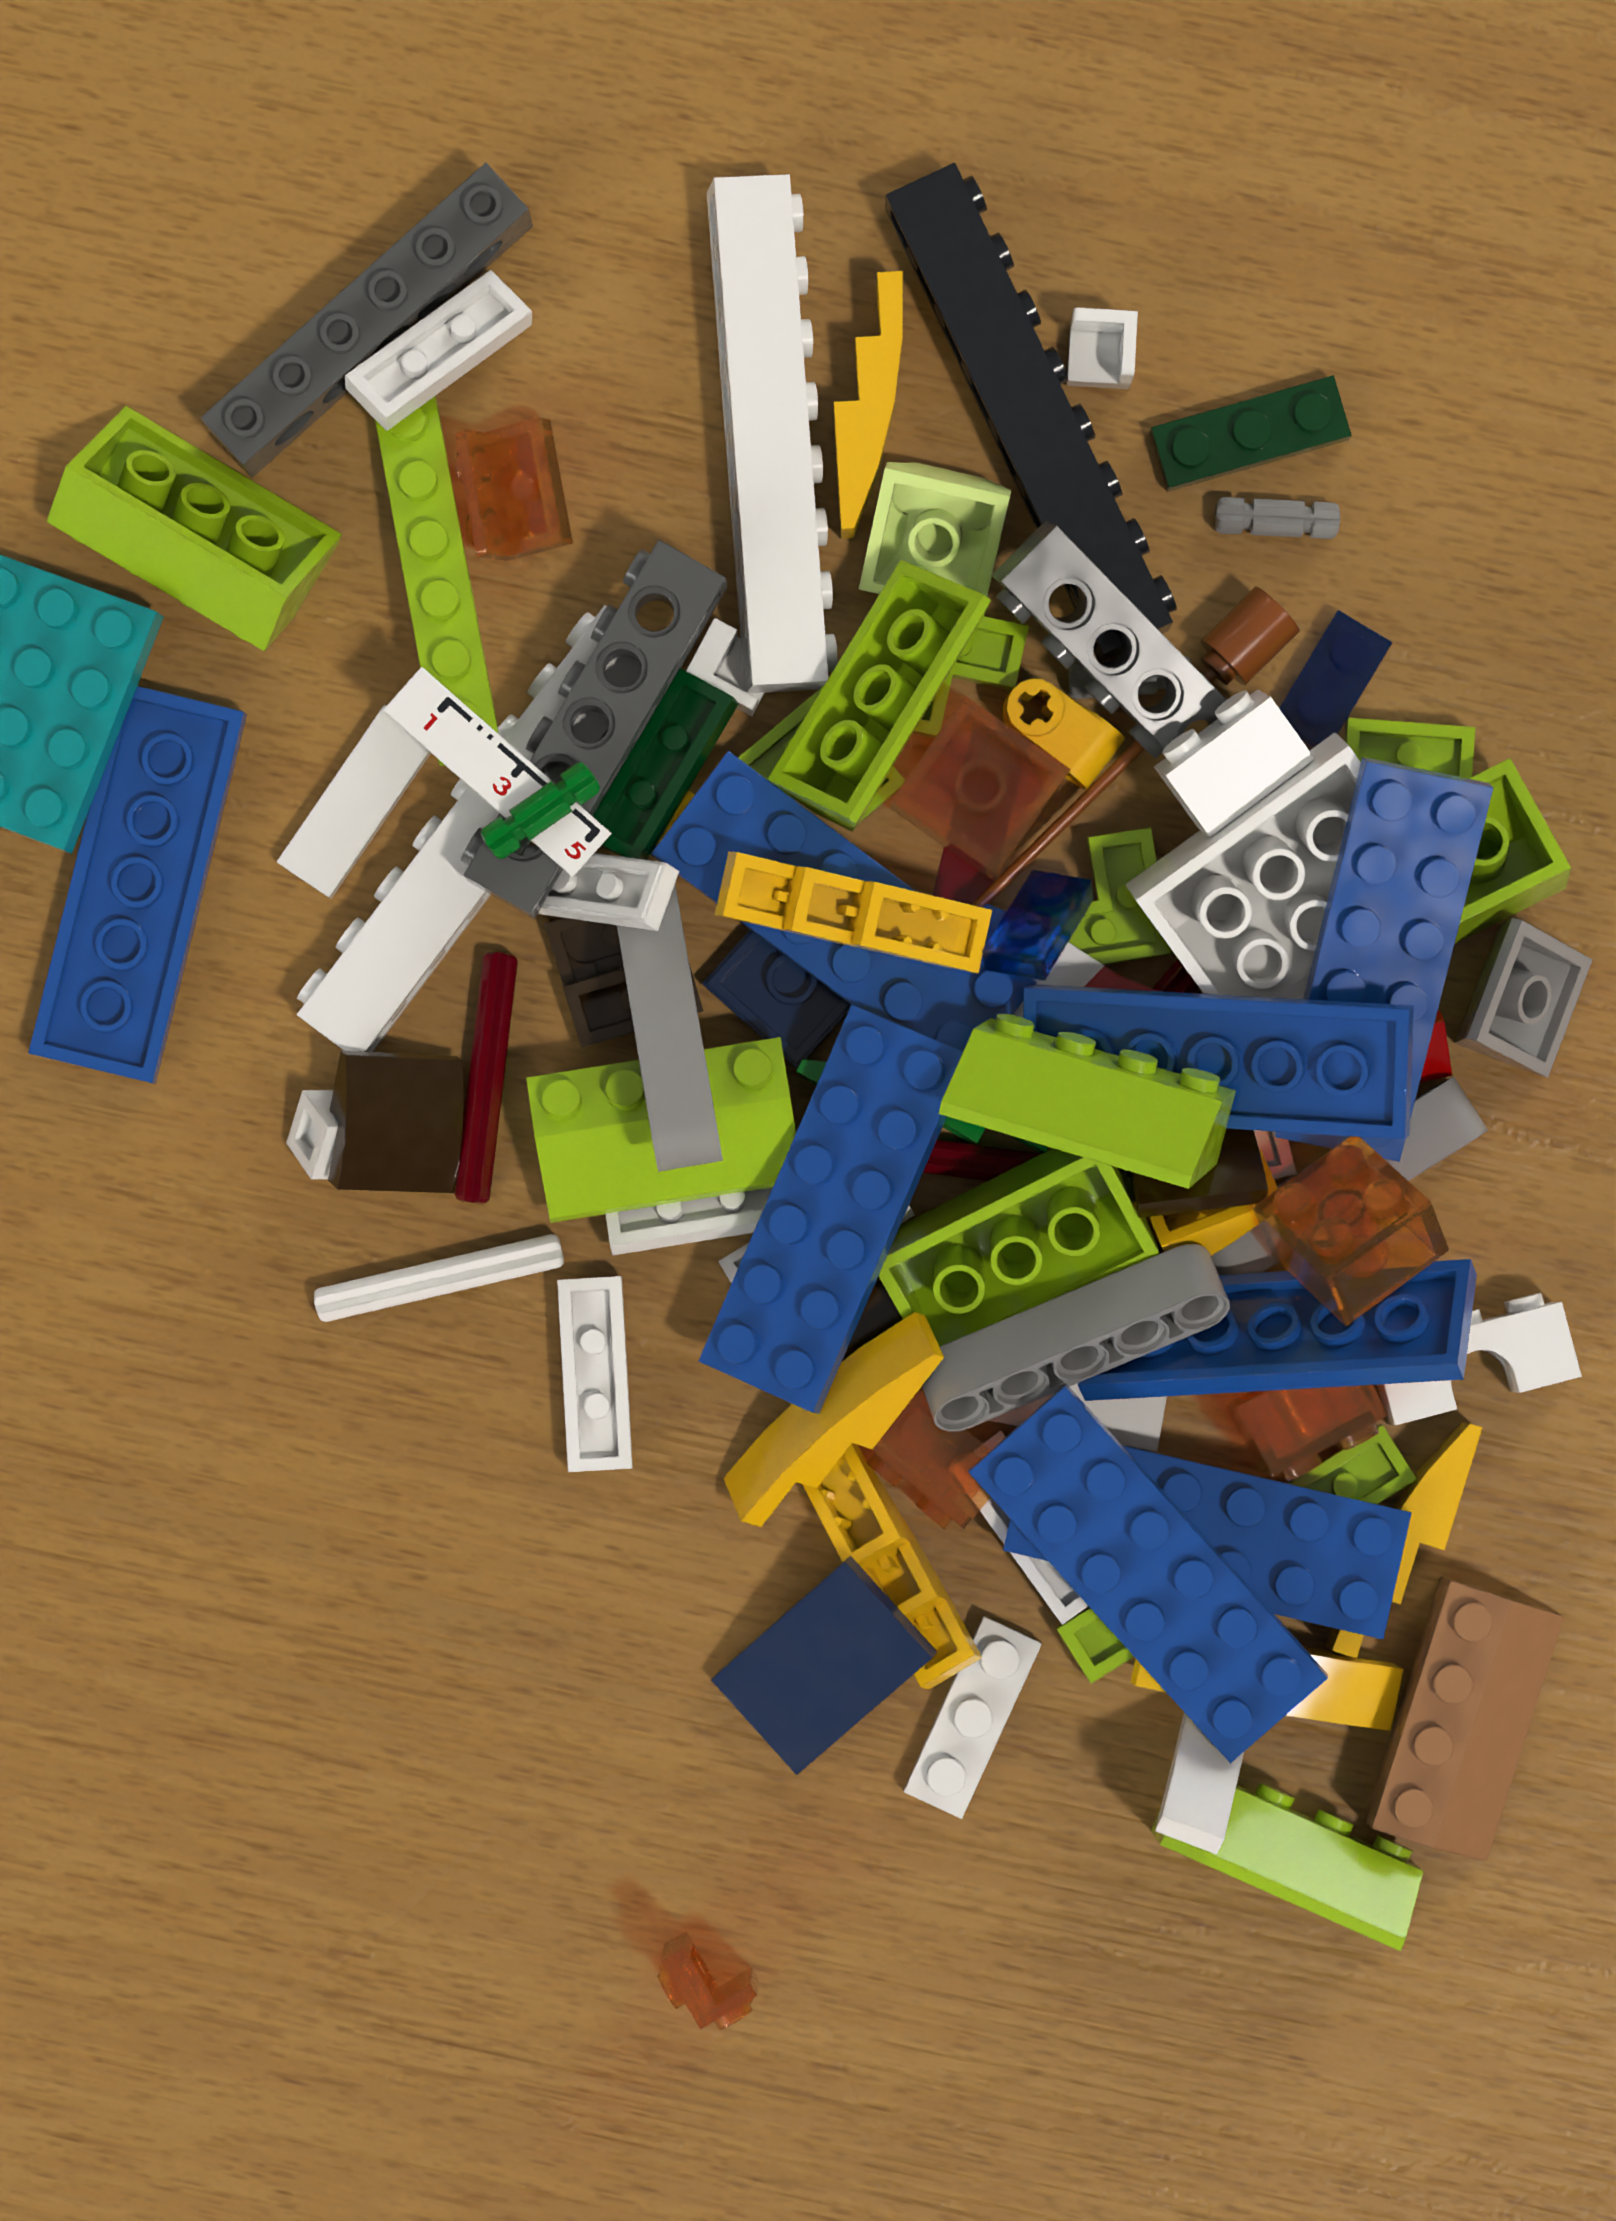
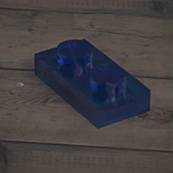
M1339 610L1335 613L1279 707L1301 740L1313 747L1333 733H1339L1393 643Z
M1032 870L982 950L985 969L987 971L1045 981L1094 900L1091 879Z

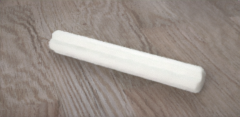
M544 1235L321 1287L314 1291V1304L321 1321H333L560 1268L564 1264L563 1250L557 1235Z

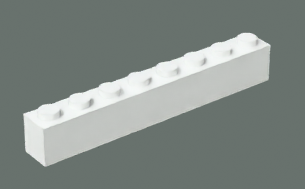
M790 174L716 177L707 191V206L744 690L749 694L819 690L829 678L828 673L833 672L838 658L835 635L825 634L823 609L832 608L833 591L830 572L820 571L818 546L827 545L828 525L825 508H815L814 483L822 482L823 460L820 445H811L809 421L817 420L818 396L815 382H806L804 358L812 357L813 331L810 319H801L799 295H807L808 292L807 261L805 256L796 257L794 232H802L803 230L801 194H791Z
M604 605L596 617L589 612L583 615L565 641L572 649L558 668L548 663L531 684L527 694L533 697L534 700L522 716L518 719L513 714H510L498 727L499 735L527 760L530 761L534 755L526 750V746L538 723L544 716L554 720L566 700L565 697L558 694V691L570 668L576 660L586 665L598 645V642L590 637L607 606ZM629 656L616 657L607 665L605 678L616 687L631 686L640 677L641 665L637 660ZM585 712L575 720L573 735L584 743L598 742L606 735L609 721L599 712ZM554 767L549 769L545 775L557 784L562 780L560 775L568 770V768ZM459 779L451 792V796L458 801L443 821L434 815L414 840L412 846L419 852L406 870L403 871L396 866L378 887L374 897L381 903L367 922H364L359 917L356 918L341 936L336 949L342 952V955L330 971L326 973L319 968L307 981L297 997L304 1004L297 1013V1016L344 1051L373 1052L491 896V894L466 880L463 875L469 865L462 862L461 857L479 827L483 829L493 822L499 815V812L462 779ZM527 837L519 842L521 847L514 851V853L521 855L531 840L529 841Z

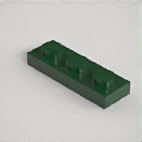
M1334 375L1157 425L1150 429L1151 439L1167 492L1345 442L1352 436Z
M679 668L593 815V818L612 833L601 847L620 857L648 860L739 705L733 696Z

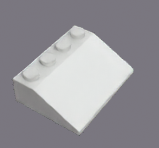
M1336 732L1310 750L1315 760L1212 837H1209L1201 830L1125 884L1136 902L1204 994L1287 999L1304 998L1361 764L1350 746Z

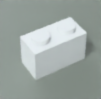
M1258 689L1250 695L1244 690L1227 699L1216 709L1215 715L1218 718L1216 721L1198 734L1192 729L1175 738L1162 751L1166 758L1154 766L1195 825L1209 837H1212L1315 760L1273 699Z

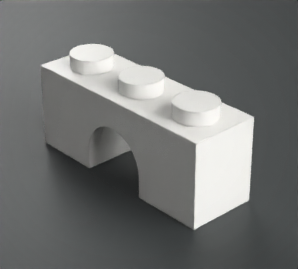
M1536 1293L1504 1302L1507 1312L1504 1315L1482 1320L1480 1309L1472 1310L1467 1354L1482 1350L1493 1355L1503 1366L1510 1392L1521 1393L1582 1377L1562 1302L1544 1304L1542 1293ZM1451 1380L1377 1385L1386 1421L1389 1425H1399L1457 1409Z

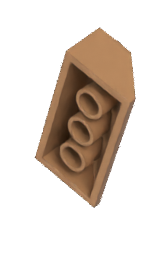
M1440 1577L1363 1821L1372 1829L1433 1849L1487 1861L1562 1625L1563 1616Z

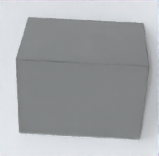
M1511 918L1498 926L1455 1044L1548 1078L1593 959L1523 920Z

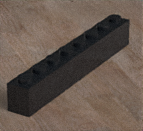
M952 163L886 194L885 211L1036 529L1046 520L1057 525L1162 634L1169 631L1173 623L1169 613L1177 610L1174 597L1163 576L1160 575L1152 578L1142 556L1150 553V550L1135 518L1125 521L1115 499L1122 496L1123 493L1116 474L1108 461L1098 464L1089 446L1088 441L1095 439L1092 424L1080 403L1073 407L1070 406L1061 387V384L1068 382L1064 365L1053 346L1045 350L1042 347L1034 330V327L1041 324L1039 313L1028 291L1025 289L1017 293L1007 273V270L1014 268V263L1003 237L999 232L990 236L980 213L987 211V206L976 180L972 175L963 179L956 163ZM1063 584L1075 610L1079 599L1078 591L1073 584ZM1107 630L1097 637L1093 650L1099 662L1112 658L1121 652L1123 641L1118 630Z

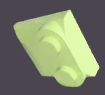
M887 462L859 590L880 594L899 561L903 560L988 596L1011 490L983 477L926 464Z

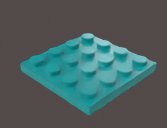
M0 555V828L72 854L164 616L157 611Z

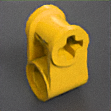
M1029 679L1020 682L1006 696L1002 705V720L1005 728L1039 754L1056 772L1083 790H1087L1094 783L1125 741V737L1109 722L1090 709L1079 705L1052 683L1043 679ZM1037 695L1045 702L1041 712L1047 720L1045 723L1037 718L1028 725L1020 719L1024 708L1017 701L1020 697L1028 702Z

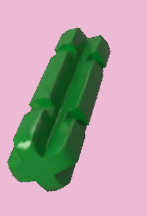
M576 763L560 775L562 779L560 782L554 784L550 781L509 810L511 815L505 820L500 816L482 829V839L496 858H506L521 847L519 842L527 837L529 841L571 813L572 809L570 806L578 802L581 806L598 794L600 790L599 782L584 763Z

